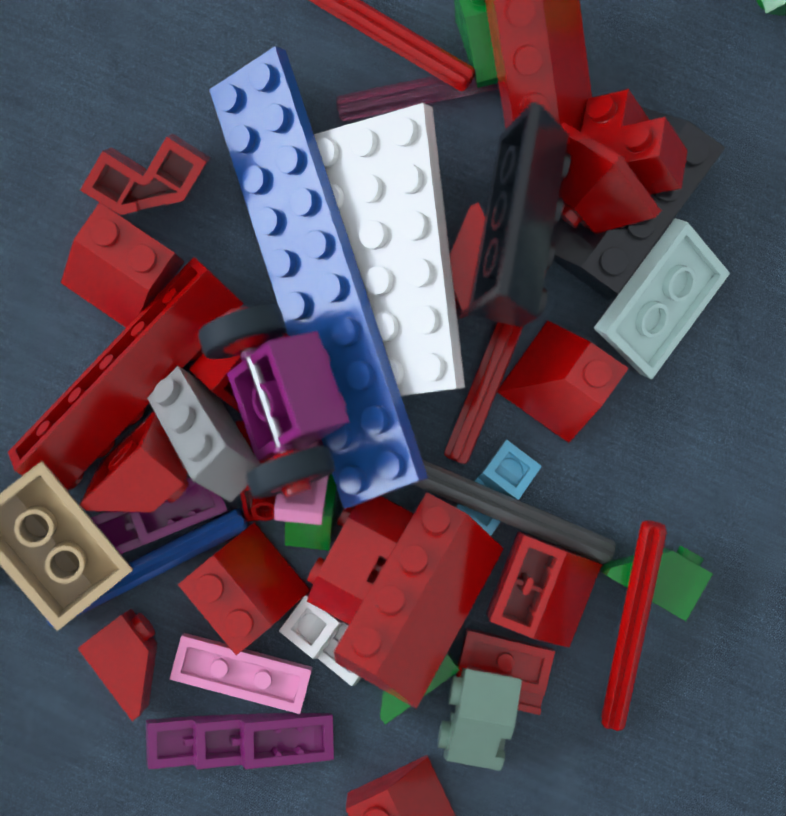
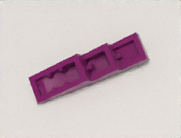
M190 477L186 479L189 482L187 489L175 502L170 503L166 500L154 512L107 511L91 519L118 552L123 554L226 512L227 508L221 496L194 482Z
M255 713L146 720L148 769L195 765L196 769L242 765L245 769L334 760L333 715L331 713Z

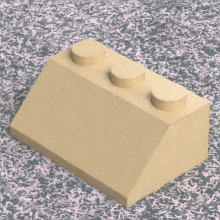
M43 461L0 493V565L57 631L133 571L129 563Z

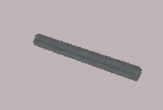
M422 460L428 479L413 485L601 564L610 562L613 558L616 548L613 540Z

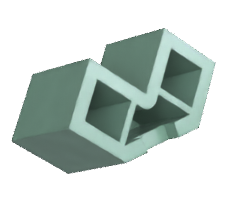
M462 668L461 677L453 676L449 693V704L456 705L455 712L451 711L449 721H441L437 744L438 748L444 749L443 757L446 761L502 770L505 760V739L511 740L515 728L522 679Z

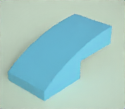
M506 439L474 482L519 500L542 466ZM457 503L455 506L467 513L490 536L501 522Z

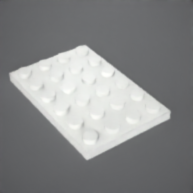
M422 103L314 134L400 395L408 396L465 388L432 106Z

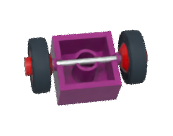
M270 304L230 310L221 317L206 324L200 329L198 334L202 350L208 359H225L240 355L243 360L229 371L227 375L258 461L271 458L268 462L255 467L246 474L253 497L266 498L283 493L284 498H288L312 489L310 483L320 480L335 471V463L327 446L304 448L347 424L349 419L346 413L345 400L338 391L330 368L329 355L322 346L318 332L279 339L286 333V324L279 307Z

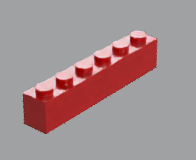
M193 257L8 451L14 470L23 476L43 461L66 490L69 491L75 488L82 480L84 471L97 458L105 456L111 450L115 439L127 426H131L140 420L146 406L150 403L147 397L154 391L156 385L165 379L177 366L183 368L189 361L197 359L203 353L198 334L200 329L226 312L240 308L244 303L200 261Z

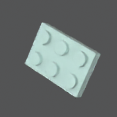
M675 218L594 329L639 374L652 380L724 283L730 272L688 222Z

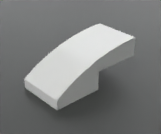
M305 595L279 632L312 659L318 658L349 685L355 686L361 677L337 664L333 652L349 624L307 602L308 595Z

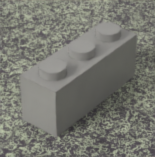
M177 366L165 379L156 385L154 391L147 399L191 479L232 502L248 485L246 474L261 464L220 398L199 379Z

